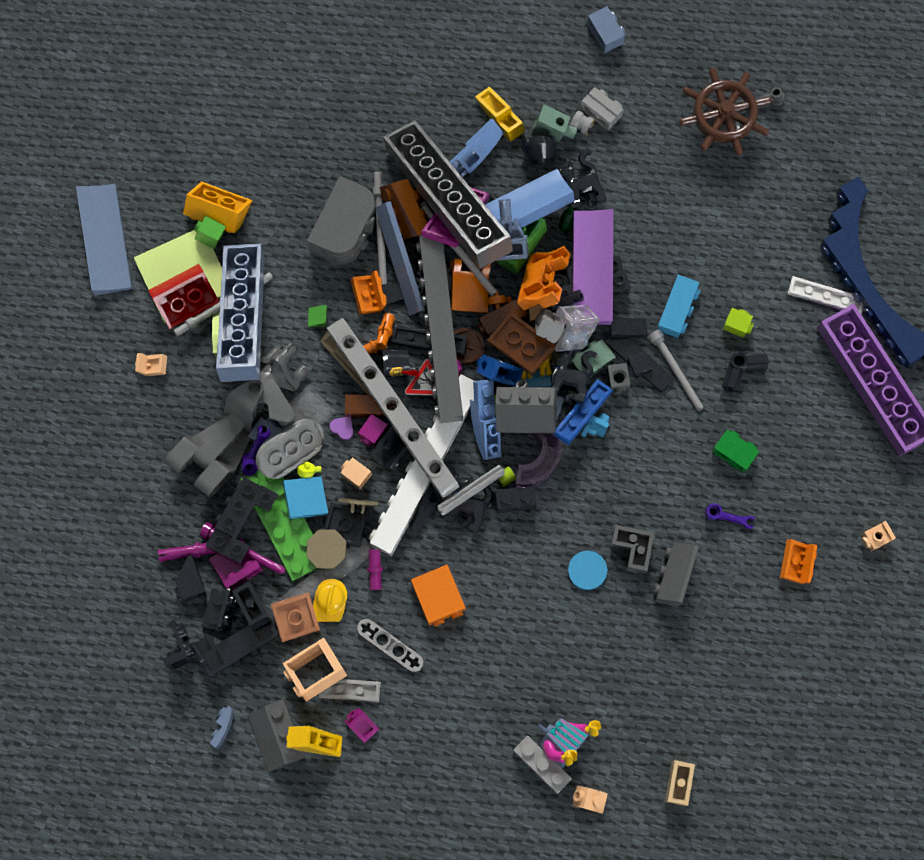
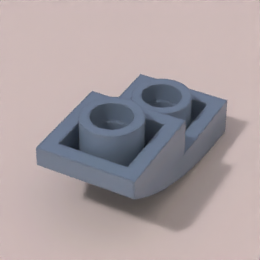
M229 705L227 708L223 707L217 714L218 719L216 722L222 727L221 729L217 728L210 737L212 739L210 744L217 749L225 740L232 723L234 709Z

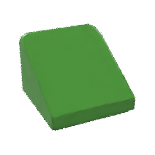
M327 305L309 308L308 327H327Z

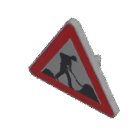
M429 359L424 361L419 369V374L414 376L406 388V395L433 396L432 388L436 387V382L431 380L430 369L434 368Z

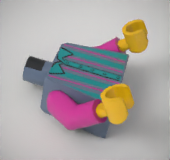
M543 719L537 727L545 735L540 743V747L544 750L547 759L555 761L559 767L563 768L565 764L570 766L573 764V761H577L576 751L588 737V732H590L591 736L596 737L599 734L598 730L601 729V724L599 721L593 720L588 726L587 724H575L559 719L552 726Z

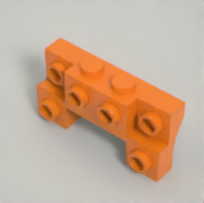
M565 246L551 252H536L529 256L517 303L523 310L530 307L534 308L538 304L544 309L554 306L560 301L562 288L553 280L556 271L563 270L568 266L571 254Z

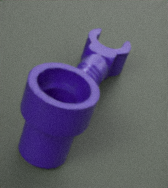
M261 425L257 428V438L249 454H245L242 457L241 467L245 475L251 476L257 472L258 468L255 458L263 441L270 437V428L265 433H261Z
M716 503L710 504L705 509L704 515L709 520L721 519L743 525L746 529L754 528L746 522L747 519L754 520L753 516L744 517L722 512L721 506ZM710 510L714 512V516L710 514Z

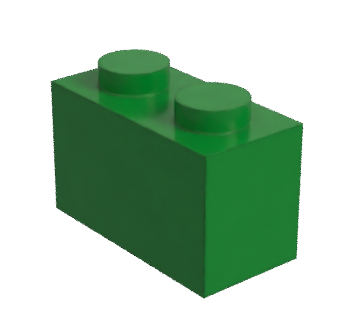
M728 429L712 450L714 454L743 474L760 452L753 443H746L737 432L732 430L730 432Z

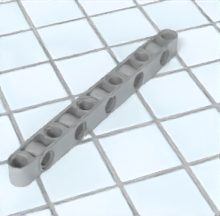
M341 318L326 329L440 496L444 498L459 488L455 478L346 321ZM348 342L354 343V346L350 349L345 348V344ZM368 373L376 375L373 379L366 378ZM394 403L397 405V408L395 410H388L387 406ZM412 434L419 437L415 442L409 441L408 438ZM432 466H439L441 470L438 473H432L430 468Z

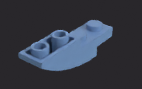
M491 118L465 143L466 147L450 163L462 177L467 173L470 174L490 153L504 132Z
M491 379L473 382L474 399L470 400V411L480 453L484 460L501 457L500 433H497L494 381Z

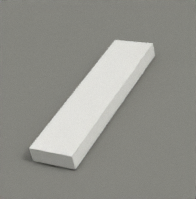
M792 276L788 295L839 310L854 304L860 314H862L863 304L862 302L857 303L852 293Z

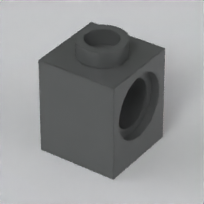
M627 363L608 365L606 369L609 387L613 389L612 392L615 391V394L625 393L630 387ZM620 376L623 382L617 383L613 378Z

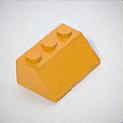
M201 181L186 195L183 214L193 220L203 221L205 216L226 226L225 232L235 233L241 227L252 200Z

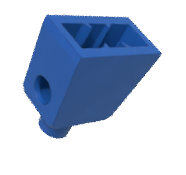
M484 354L477 361V373L493 381L516 386L524 371L521 367ZM501 368L507 371L505 375L500 373Z

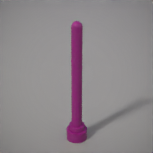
M206 522L200 531V536L208 540L215 526ZM251 549L245 554V556L257 560L258 563L279 574L285 572L283 566Z

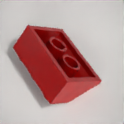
M199 264L148 290L169 329L220 302Z

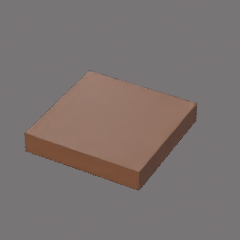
M309 592L270 604L282 642L320 631Z

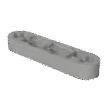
M363 619L358 623L357 630L363 638L411 672H418L422 669V657L369 619ZM363 624H371L370 629L374 632L376 628L379 630L375 633L373 640L369 638L372 634L368 631L362 633L363 628L361 626ZM381 634L388 637V642L385 645L377 643V637ZM396 646H401L404 649V654L401 657L393 655V649ZM408 651L411 653L409 655L411 659H419V667L414 666L411 668V663L407 659L405 663L401 661L406 657Z

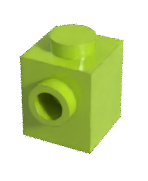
M731 308L723 330L744 338L746 333L750 334L754 323H751L753 316L745 310Z

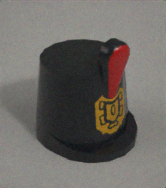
M382 349V374L386 380L393 377L417 376L419 374L417 367L409 368L408 350Z

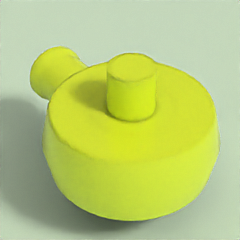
M304 462L297 467V473L302 478H311L315 472H321V466L315 467L309 462Z

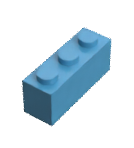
M681 275L677 276L657 330L660 329L663 333L676 338L679 337L680 333L684 334L688 324L684 321L686 316H691L694 309L691 303L693 299L697 300L700 289H697L699 282Z

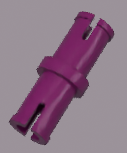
M381 549L368 550L369 567L367 568L370 581L369 589H382L381 571H383V567H381L380 560Z

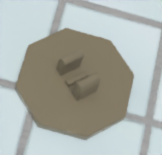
M338 499V502L351 504V513L355 512V504L358 506L362 505L361 514L365 512L366 505H379V502Z
M318 530L307 540V558L317 569H334L346 558V540L336 530Z

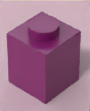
M371 414L358 432L359 437H361L360 441L368 447L370 445L374 446L388 425Z

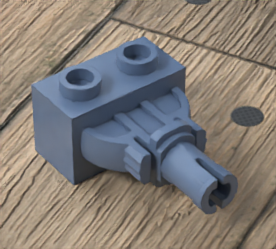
M504 199L498 200L500 224L511 236L513 248L511 253L498 260L525 259L529 254L528 238L518 225V218L512 219L511 199H506L505 205Z

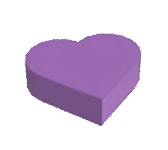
M351 416L334 419L330 423L331 431L334 434H339V437L343 440H349L353 436Z

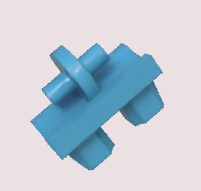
M600 413L597 418L593 415L582 429L584 431L581 436L586 437L587 433L603 438L609 426V416Z

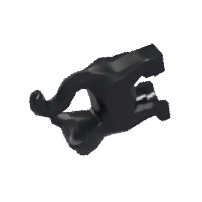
M583 150L578 156V162L581 166L589 169L588 174L574 178V168L571 160L568 161V165L562 167L559 171L574 193L575 201L572 202L570 208L575 211L580 210L581 196H589V207L597 206L598 202H606L607 199L597 175V168L593 163L585 159L592 153L590 150Z
M570 350L568 354L554 355L552 361L556 369L553 373V386L549 388L556 389L557 397H559L562 389L570 390V395L566 396V403L574 405L577 401L583 405L587 393V385L593 374V366L588 359L590 357L597 358L598 354L594 351H586L582 354L581 363L586 369L585 372L568 369L572 363L573 350Z
M473 477L455 478L459 485L455 494L474 482ZM497 479L493 483L498 484L499 479ZM490 485L482 489L486 495L483 499L470 497L451 510L449 514H445L443 519L453 524L460 513L466 514L468 519L462 523L461 527L478 533L483 523L484 513L493 500L494 494Z

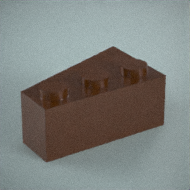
M405 179L379 187L384 203L391 201L402 239L421 235L422 230L428 223L424 217L427 214L417 204L418 197L409 180Z

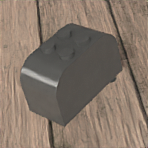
M339 176L307 240L311 254L337 265H346L353 262L361 250H365L368 244L366 239L369 234H373L376 228V224H374L376 221L375 201L373 194L368 188Z

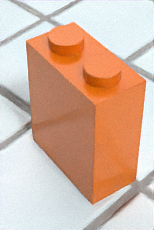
M448 565L411 579L429 625L439 626L445 623L444 619L449 617L456 619L463 615V611H466Z

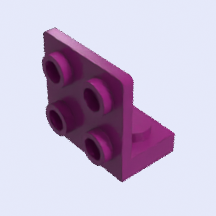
M219 553L209 559L225 587L234 590L263 571L257 560L244 556L241 564Z

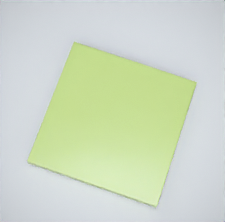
M194 230L134 257L148 289L199 264L218 299L221 297L222 267L213 248L195 240L197 232Z

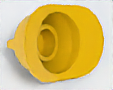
M327 579L318 585L313 603L318 622H339L342 619L347 600V590L341 581Z

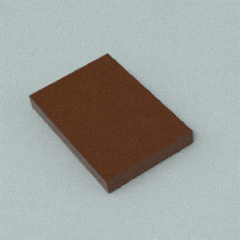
M511 311L487 339V343L531 376L536 373L556 348V345L548 341L546 337L542 338L536 335V330Z

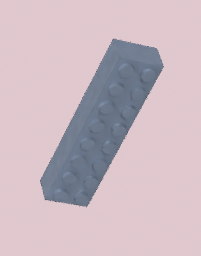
M261 244L230 245L223 248L216 370L220 382L260 380L265 265Z

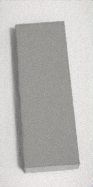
M341 679L319 693V698L379 702L381 682Z

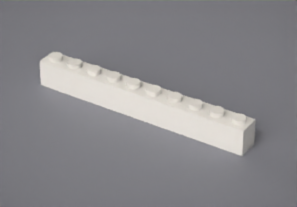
M461 374L459 376L463 421L440 423V418L434 416L433 422L435 423L431 429L428 428L425 433L426 438L442 461L470 411V400L474 399L473 382L475 381ZM416 460L414 462L410 461L408 464L405 479L401 478L397 485V489H399L395 496L392 495L387 505L390 507L386 513L383 512L378 521L380 523L378 529H374L369 537L372 547L381 549L382 552L391 557L431 483ZM432 466L430 471L437 473L439 466Z

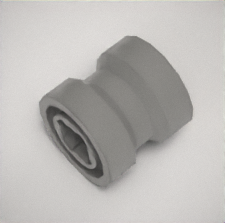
M578 110L570 126L579 129L582 134L587 135V130L592 128L595 119L590 116H584V113Z

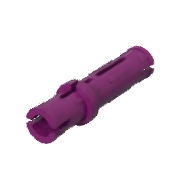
M197 542L195 545L159 549L158 555H167L158 558L159 562L187 558L190 555L201 558V555L215 554L216 552L208 549L205 546L207 543L200 544Z

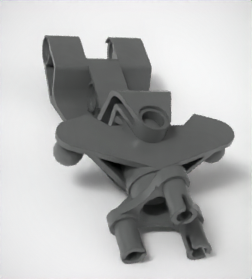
M287 343L282 350L274 346L265 357L260 359V380L223 382L224 385L234 384L237 387L227 396L224 408L226 416L195 436L183 437L166 456L164 463L177 473L182 472L188 465L195 463L204 472L198 477L194 486L208 497L214 496L235 474L250 441L248 435L258 422L263 411H269V419L278 421L282 426H289L292 423L294 411L280 388L296 391L300 386L299 383L309 374L308 369L303 365H300L291 376L286 368L287 361L297 352L294 346L290 348V343Z

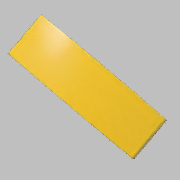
M488 87L475 96L482 109L496 122L510 142L525 132L523 122L492 88Z

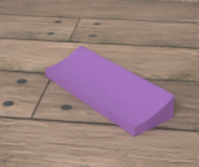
M613 209L574 211L572 292L580 289L584 300L572 304V324L610 325L613 321Z

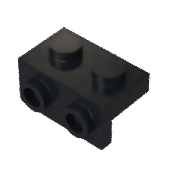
M390 423L368 455L384 468L392 470L399 465L400 458L408 451V448ZM409 436L408 440L412 442L414 438Z

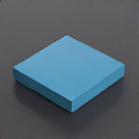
M322 477L283 481L289 519L328 514Z

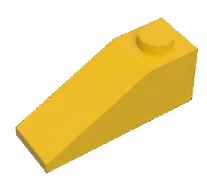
M291 726L288 728L286 738L288 748L341 757L342 736L311 726Z

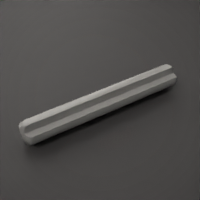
M500 465L496 466L439 504L438 511L442 515L447 514L505 474L504 469Z

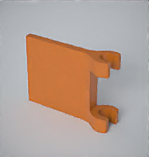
M462 259L451 261V310L488 313V291L472 272L461 271ZM491 264L479 269L488 280Z

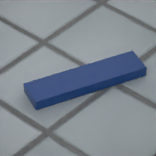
M597 379L587 391L583 405L578 402L555 429L553 435L569 446L611 395L613 389Z

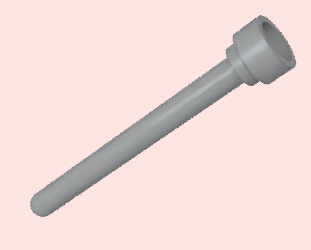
M660 329L654 331L647 338L651 344L653 343L659 348L696 410L702 411V403L663 342L664 334Z

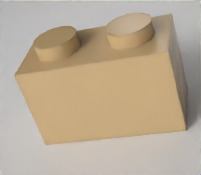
M676 760L672 761L665 802L688 806L695 764Z

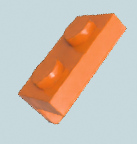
M373 271L371 275L352 277L351 284L359 315L381 312L386 306L387 299L385 294H383L382 279L378 276V272Z
M788 539L786 541L780 578L799 584L810 583L817 556V545H807Z

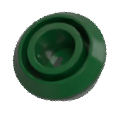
M567 208L563 211L559 220L561 232H573L574 209Z

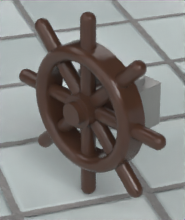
M711 68L709 74L712 83L707 85L700 93L688 87L683 88V93L696 101L693 116L680 119L679 124L681 126L692 123L696 124L700 132L706 136L701 145L702 151H707L712 141L720 143L732 142L735 153L741 155L743 150L739 140L746 137L751 130L764 136L769 134L767 128L755 122L758 116V107L771 104L772 98L755 99L751 91L745 87L750 78L749 72H745L739 82L730 80L720 81L716 69ZM723 91L732 93L729 99L725 98ZM716 93L718 100L713 101L708 97ZM738 97H741L745 102L734 105ZM703 104L705 105V108H704L705 113H702V105H703ZM749 110V119L736 112ZM739 123L743 124L744 126L740 128Z

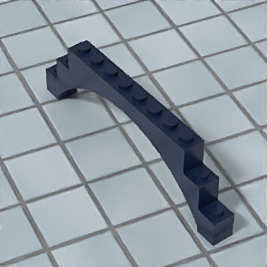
M856 177L841 186L837 191L838 202L845 206L830 215L828 219L829 226L833 231L836 230L837 232L825 238L820 245L822 254L825 257L828 256L831 260L833 270L839 272L843 277V284L847 288L850 287L854 300L857 303L862 302L865 316L873 320L875 330L879 334L882 333L886 346L894 350L898 363L907 368L924 357V332L901 318L886 303L868 275L860 251L858 234L861 205L869 191L861 179Z

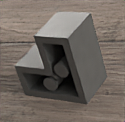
M615 525L610 548L629 552L626 571L643 575L647 573L654 532Z

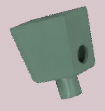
M543 105L531 133L546 136L549 139L550 135H555V140L560 142L563 135L573 139L577 128L568 125L569 116L547 105Z

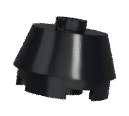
M550 135V139L546 136L531 137L529 142H527V139H522L521 149L528 162L536 161V164L547 163V160L554 159L558 142L555 141V135Z

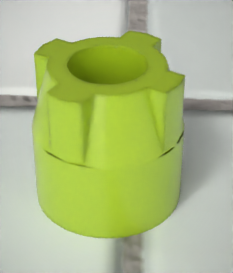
M509 466L504 469L505 474L499 478V482L503 487L517 479Z

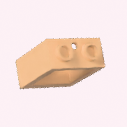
M324 638L283 663L286 668L284 671L285 676L289 682L293 680L296 685L293 687L298 697L303 696L306 702L347 676ZM324 653L335 671L307 689H304L294 671Z

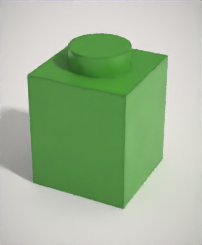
M205 216L202 222L198 221L194 229L197 232L195 240L215 249L226 226Z

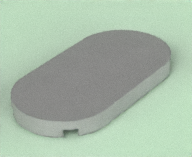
M301 419L265 442L258 450L256 456V465L259 472L266 477L279 479L306 462L320 451L322 440H324L323 428L313 420Z

